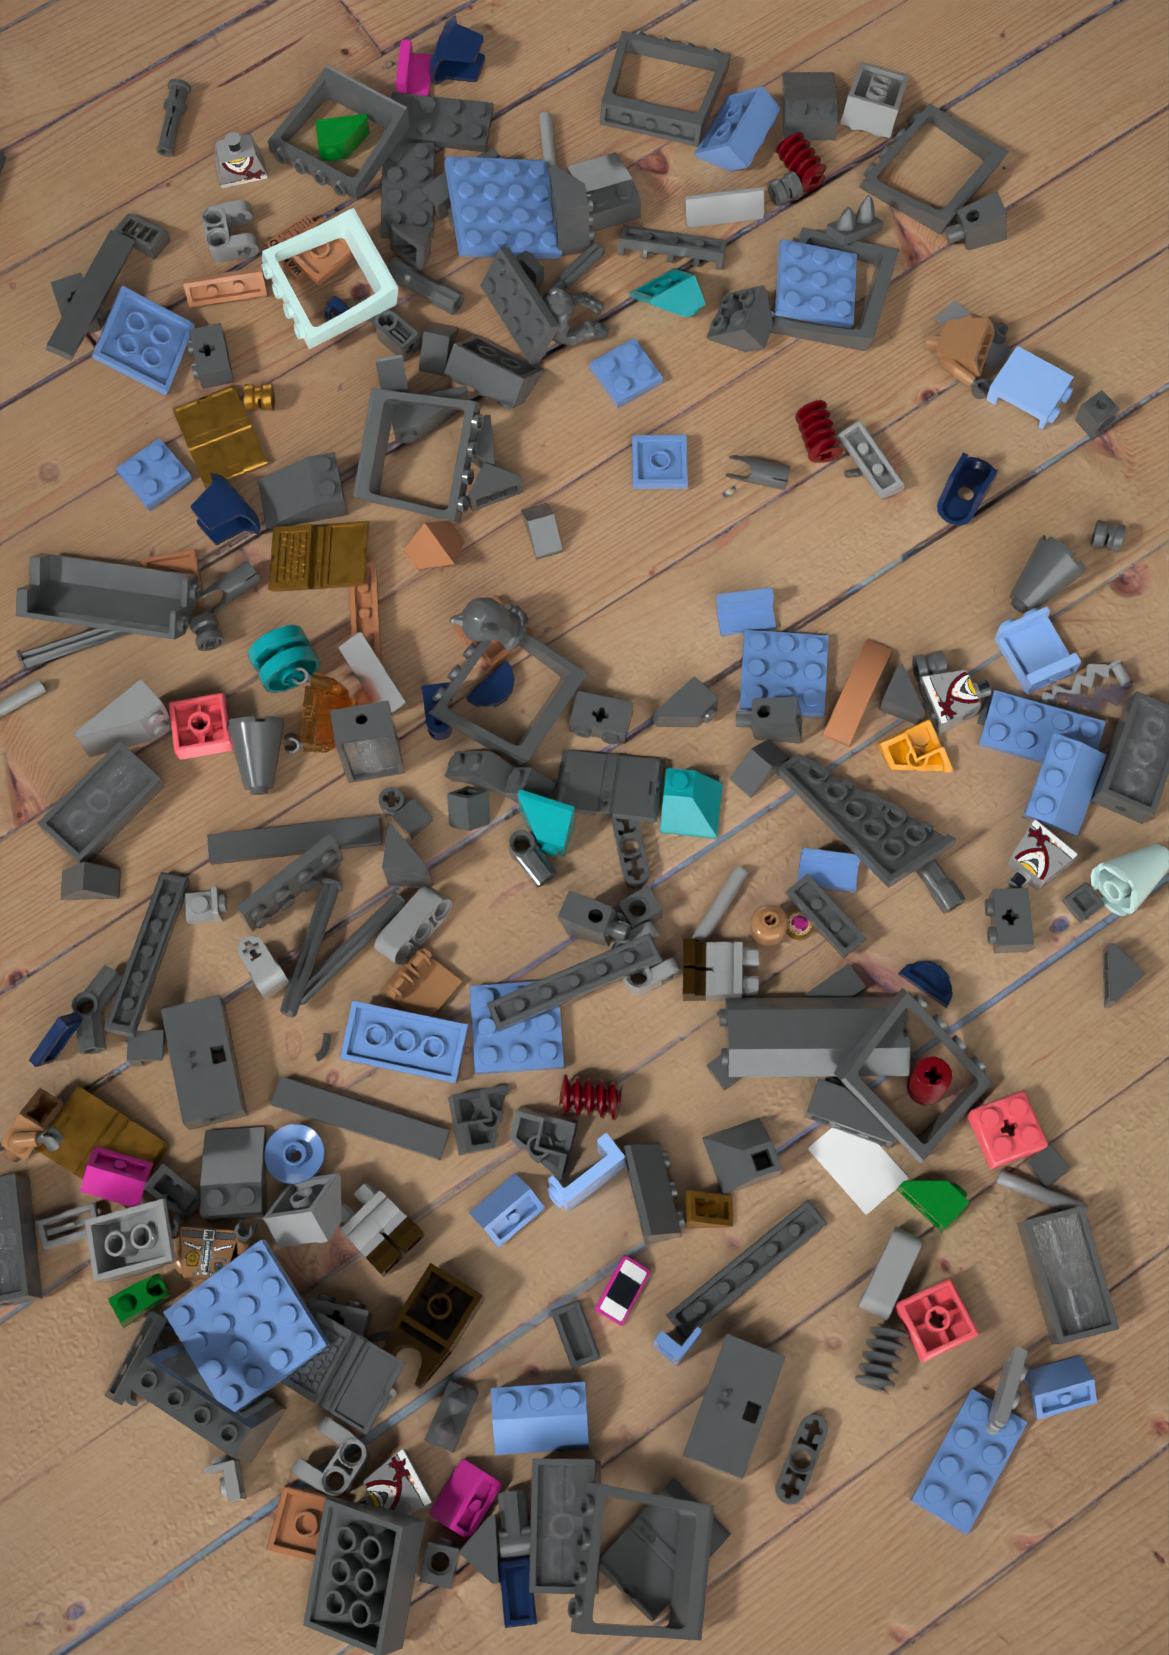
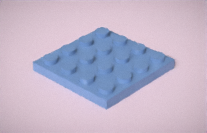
M446 157L444 165L460 257H495L500 247H509L515 257L525 250L534 258L559 259L561 257L562 250L558 249L557 230L555 229L553 208H551L550 182L546 160Z
M266 1240L258 1241L163 1312L215 1399L235 1413L240 1412L331 1345Z

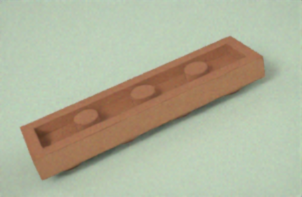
M376 561L366 562L365 585L349 587L351 636L353 637L361 631L382 663Z

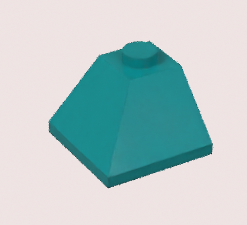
M675 268L629 292L630 296L634 299L683 317L695 315L699 311L698 308L706 305L695 275Z
M667 768L660 833L717 839L723 783L697 771Z
M519 789L517 796L520 815L529 832L533 835L535 843L546 855L557 856L559 854L565 856L576 826L575 807Z

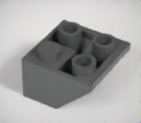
M761 285L725 294L721 299L716 317L711 323L707 338L710 341L743 352L764 349L773 329L766 288Z
M759 1118L702 1137L723 1195L780 1176L782 1167L773 1143Z

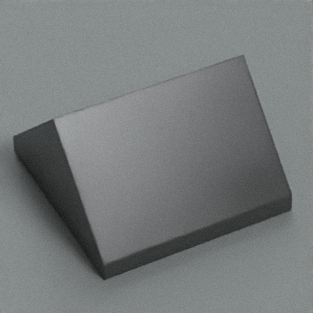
M389 826L387 828L382 865L388 885L419 888L425 885L432 886L433 883L427 865L394 826Z

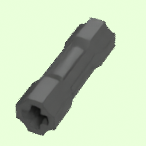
M399 257L393 258L392 262L388 265L387 268L397 285L402 288H408L430 300L435 306L447 313L455 315L462 306L464 293L450 285L438 282Z
M936 859L916 870L943 914L956 909L966 900L954 881L948 878Z

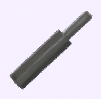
M593 242L558 276V282L552 288L562 289L565 287V289H568L605 254L602 246L597 242Z

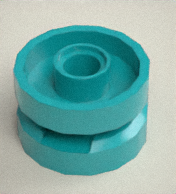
M287 625L274 629L261 636L248 649L247 656L253 668L259 672L258 677L267 692H285L298 686L299 684L294 683L292 677L301 680L305 677V673L294 669L296 666L305 667L308 674L312 675L320 668L321 662L314 649L309 647L310 642L301 626Z

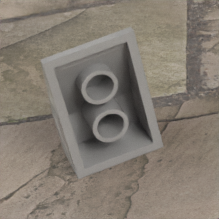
M860 62L847 97L840 124L846 125L851 130H863L870 132L876 137L890 138L910 75Z
M140 679L73 734L89 757L108 753L119 741L124 746L131 747L150 742L156 737H161L170 729L171 720L161 700Z
M159 1199L85 1220L94 1282L118 1281L143 1274L175 1261L166 1199Z

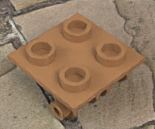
M419 948L405 964L396 970L380 991L406 1012L433 1017L461 985L462 981L432 958V954L427 949Z

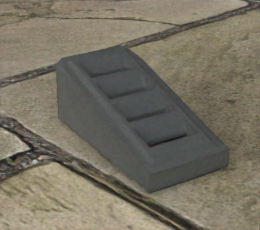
M129 213L114 229L115 232L135 240L134 248L154 260L170 242L166 230ZM130 223L133 224L127 232H124ZM137 228H139V230L137 231V233L133 236L132 233H133ZM146 232L145 236L142 239H140L142 234ZM152 236L153 239L150 242H147L149 238Z

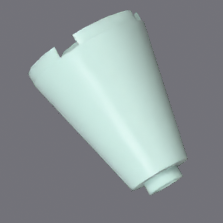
M1152 844L1100 863L1091 872L1090 878L1093 890L1098 889L1103 896L1100 899L1111 912L1119 916L1134 913L1169 870V850L1159 844Z

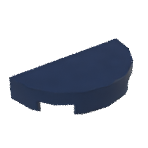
M505 661L466 697L467 702L476 707H497L507 701L513 692L515 681L513 670L509 663Z
M930 961L907 964L898 973L899 976L945 1008L948 1007L953 996L952 985L948 973L941 966Z

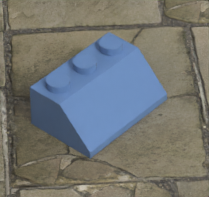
M763 86L728 95L694 155L728 171L746 169L752 164L755 153L764 143V137L768 130L776 122V116L781 107Z
M1054 733L1050 737L1022 818L1031 821L1036 819L1042 825L1077 837L1106 755L1080 741Z
M585 1382L491 1388L495 1455L589 1449Z

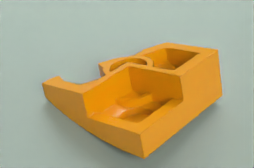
M929 719L876 742L886 764L891 770L953 771L945 749L940 745Z

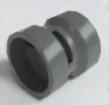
M794 171L784 174L780 180L775 178L767 183L769 195L776 206L785 204L789 198L795 199L803 195L802 184Z
M1097 520L1092 535L1091 547L1101 548L1103 546L1108 547L1110 551L1119 552L1123 543L1126 526L1121 524L1112 526L1108 525L1106 521Z
M204 613L190 620L189 625L192 633L197 636L195 642L198 650L211 651L224 643L223 635L217 629L218 621L215 614Z
M942 650L934 651L929 656L920 654L912 657L913 672L918 683H920L923 676L947 673L946 659Z

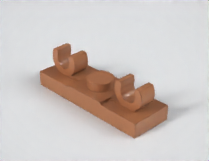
M262 267L183 279L189 308L267 296Z

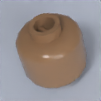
M767 904L760 906L754 911L750 921V933L753 939L763 946L779 944L785 938L788 931L789 921L787 914L776 905Z

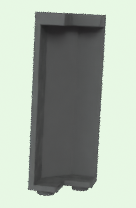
M40 553L30 557L29 584L17 588L16 616L175 640L185 635L188 629L190 619L200 596L201 587L198 583V575Z
M894 997L725 998V1009H720L719 1011L720 1027H725L727 1036V1048H721V1066H727L728 1077L836 1076L834 1071ZM907 1008L903 1010L860 1068L859 1076H909L911 1047L910 1037H907L906 1022H908Z

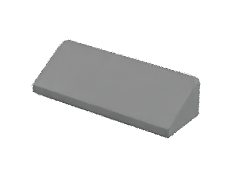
M763 187L686 196L684 207L686 225L688 228L763 219Z
M861 420L837 434L880 499L905 490L903 481Z
M361 631L338 647L373 703L388 700L392 714L407 705Z

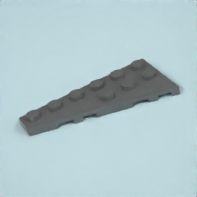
M797 754L777 767L776 774L888 888L955 846V837L949 834L944 836L936 832L931 824L925 821L920 823L907 816V811L870 791L864 793L855 788L853 782L846 778L843 781L829 774V769L801 754Z

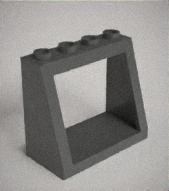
M182 1342L145 1358L126 1386L231 1457L249 1463L253 1462L287 1409L266 1394H263L240 1412L235 1413L215 1399Z

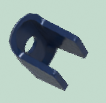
M456 15L445 23L430 60L429 73L435 85L442 83L444 80L477 82L485 63V55L479 53L484 41L483 35L457 24Z
M963 452L948 477L937 503V512L941 518L953 525L962 526L968 523L975 515L995 481L998 470L985 460L968 457V454ZM962 487L971 489L973 498L962 500L958 496V490Z
M210 472L212 484L191 505V510L199 518L197 524L215 545H219L244 531L259 534L260 520L255 511L222 475Z

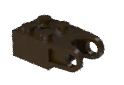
M430 1262L398 1313L383 1347L385 1351L394 1356L405 1348H414L420 1352L422 1364L414 1383L419 1389L423 1388L452 1354L485 1301L483 1295ZM443 1301H446L448 1311L445 1314L436 1315L435 1304L437 1302L442 1304Z

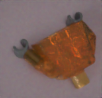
M296 666L294 669L303 671L305 677L301 680L292 677L293 682L299 685L309 682L310 686H305L299 737L295 733H287L284 736V740L294 741L296 744L294 746L286 745L285 751L293 754L301 748L304 752L327 753L336 747L330 710L358 706V701L350 696L349 690L335 678L318 673L308 674L305 667Z

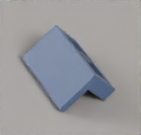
M772 587L717 594L716 611L720 635L742 634L745 630L765 631L776 629Z
M803 848L800 856L798 881L806 874H809L822 889L855 893L860 858L856 854Z
M514 1173L472 1209L469 1214L499 1248L545 1207L532 1189Z
M697 1327L682 1347L661 1330L654 1339L653 1347L678 1366L700 1338L702 1330Z
M1080 1355L1030 1369L1024 1378V1382L1031 1393L1033 1412L1037 1420L1097 1403L1095 1380Z

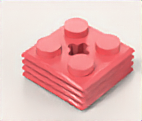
M224 693L169 702L174 751L178 759L182 760L233 750L227 730V722H229L230 716L228 701ZM204 722L206 725L204 729L198 730L197 728L200 727L199 723Z
M1025 1091L1017 1092L975 1108L967 1115L990 1169H995L1035 1154L1048 1146V1142ZM1004 1123L1013 1127L1014 1131L1011 1133V1137L1008 1133L1001 1132Z
M951 1278L914 1294L894 1306L906 1332L910 1335L909 1338L921 1362H925L961 1345L979 1334ZM932 1312L936 1316L941 1315L943 1317V1321L940 1323L941 1328L930 1324L929 1320L932 1318Z

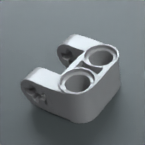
M245 200L226 202L209 206L202 212L205 238L210 255L214 261L221 263L254 257L259 253L256 235L243 233L231 236L229 227L247 224L253 219L249 202Z
M652 921L645 922L632 929L626 941L617 939L613 942L610 950L648 933L655 940L660 933ZM673 957L651 969L648 967L621 980L631 994L640 996L671 981L683 970ZM635 974H642L646 977V981L643 984L636 985L630 978Z
M256 936L244 937L238 945L239 956L263 998L267 1000L288 987L289 981L260 938ZM253 952L259 955L255 960L251 955Z
M325 1415L317 1430L340 1445L324 1472L301 1457L297 1458L290 1471L322 1492L334 1497H341L350 1491L368 1463L370 1451L363 1441ZM358 1445L362 1450L361 1459L358 1462L350 1463L347 1460L346 1452L351 1446ZM334 1473H341L344 1477V1485L338 1491H333L329 1486V1479Z

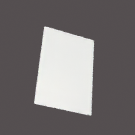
M834 1128L828 1130L807 1148L865 1215L894 1192L903 1181L908 1179L907 1175L879 1144Z

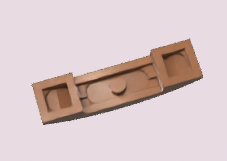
M866 640L836 703L823 734L824 737L845 746H850L871 696L893 652L892 649L871 640Z

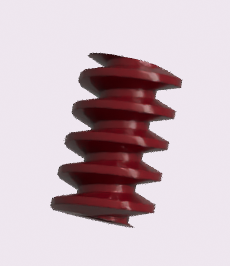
M797 132L782 140L776 147L775 153L778 154L779 159L783 161L784 166L789 169V172L794 171L802 184L803 192H810L821 186L824 182L825 175L823 174L826 171V165L820 163V156L815 155V149L810 147V142L804 140V134Z
M823 400L813 401L804 405L795 415V420L799 424L798 429L802 433L801 438L808 452V458L814 463L833 461L839 458L843 452L842 448L838 447L840 444L839 439L834 438L837 432L832 428L833 421L828 419L830 412L825 410L827 403Z
M936 1056L922 1059L908 1079L907 1092L910 1098L917 1104L924 1106L939 1102L952 1082V1070L948 1063Z
M564 1074L559 1106L563 1104L565 1113H569L572 1106H574L577 1115H580L584 1107H586L589 1117H592L596 1109H598L600 1118L603 1119L607 1112L610 1111L612 1120H616L619 1116L623 1085L617 1091L615 1081H612L608 1089H605L604 1082L600 1079L597 1086L593 1087L591 1078H588L584 1086H582L579 1076H576L573 1083L569 1084L568 1075Z

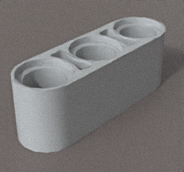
M423 886L379 934L375 941V949L396 965L405 964L448 916L452 908L451 900L431 886Z
M895 1226L858 1307L887 1321L924 1240Z

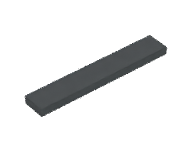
M110 230L46 346L47 351L72 361L132 252L135 240Z
M379 815L210 834L207 835L209 863L216 865L304 854L328 834L337 842L339 850L382 845Z
M164 872L160 873L106 1021L105 1030L107 1032L135 1038L185 898V893L190 884L189 878Z
M648 933L486 1004L496 1028L500 1032L660 963L662 958L651 934Z
M847 964L801 998L855 997L866 989V985L852 967ZM721 1055L706 1065L723 1090H726L742 1078L728 1077L727 1066H721Z
M282 1076L271 1101V1106L439 1161L442 1158L450 1135L449 1130Z
M807 1199L670 1311L666 1317L686 1341L697 1327L701 1328L826 1226L827 1222Z

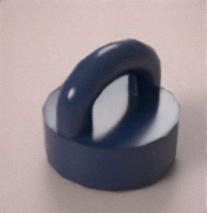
M333 296L326 303L327 307L324 311V317L328 322L333 319L331 312L338 316L350 308L339 297Z

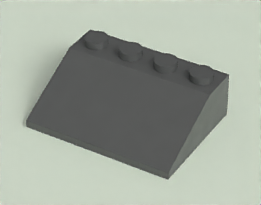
M325 1498L303 1626L374 1655H387L403 1649L425 1520L396 1510L335 1498Z

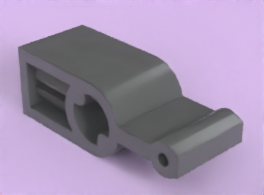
M364 297L359 301V303L366 300L367 298ZM385 310L366 320L375 325L377 338L395 355L402 354L403 362H406L421 348L419 333L395 312Z

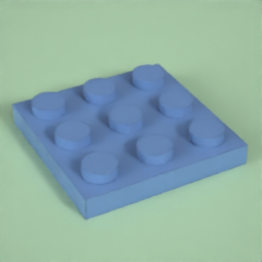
M781 239L778 244L775 315L851 329L854 325L857 254Z
M122 286L119 289L91 358L166 395L186 349L187 341L190 339L189 329H193L195 323Z
M745 630L739 710L752 711V701L755 698L798 697L802 716L824 718L829 635Z
M537 981L470 986L475 1075L564 1069L560 1006L498 1032L486 1004Z

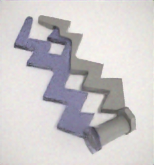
M1121 659L1111 664H1087L1086 676L1076 674L1071 690H1066L1053 684L1052 694L1043 691L1040 703L1046 704L1049 702L1055 707L1060 696L1068 700L1067 707L1058 705L1060 709L1075 713L1077 706L1081 705L1098 713L1102 699L1118 707L1124 692L1135 684L1123 667ZM1109 671H1113L1121 687L1110 683L1109 691L1096 685L1092 699L1080 694L1081 685L1092 689L1095 674L1108 680Z

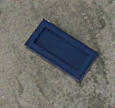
M77 1012L58 1017L29 1061L35 1067L54 1062L82 1023L83 1018Z
M530 1557L499 1561L505 1628L537 1624L534 1593H529Z

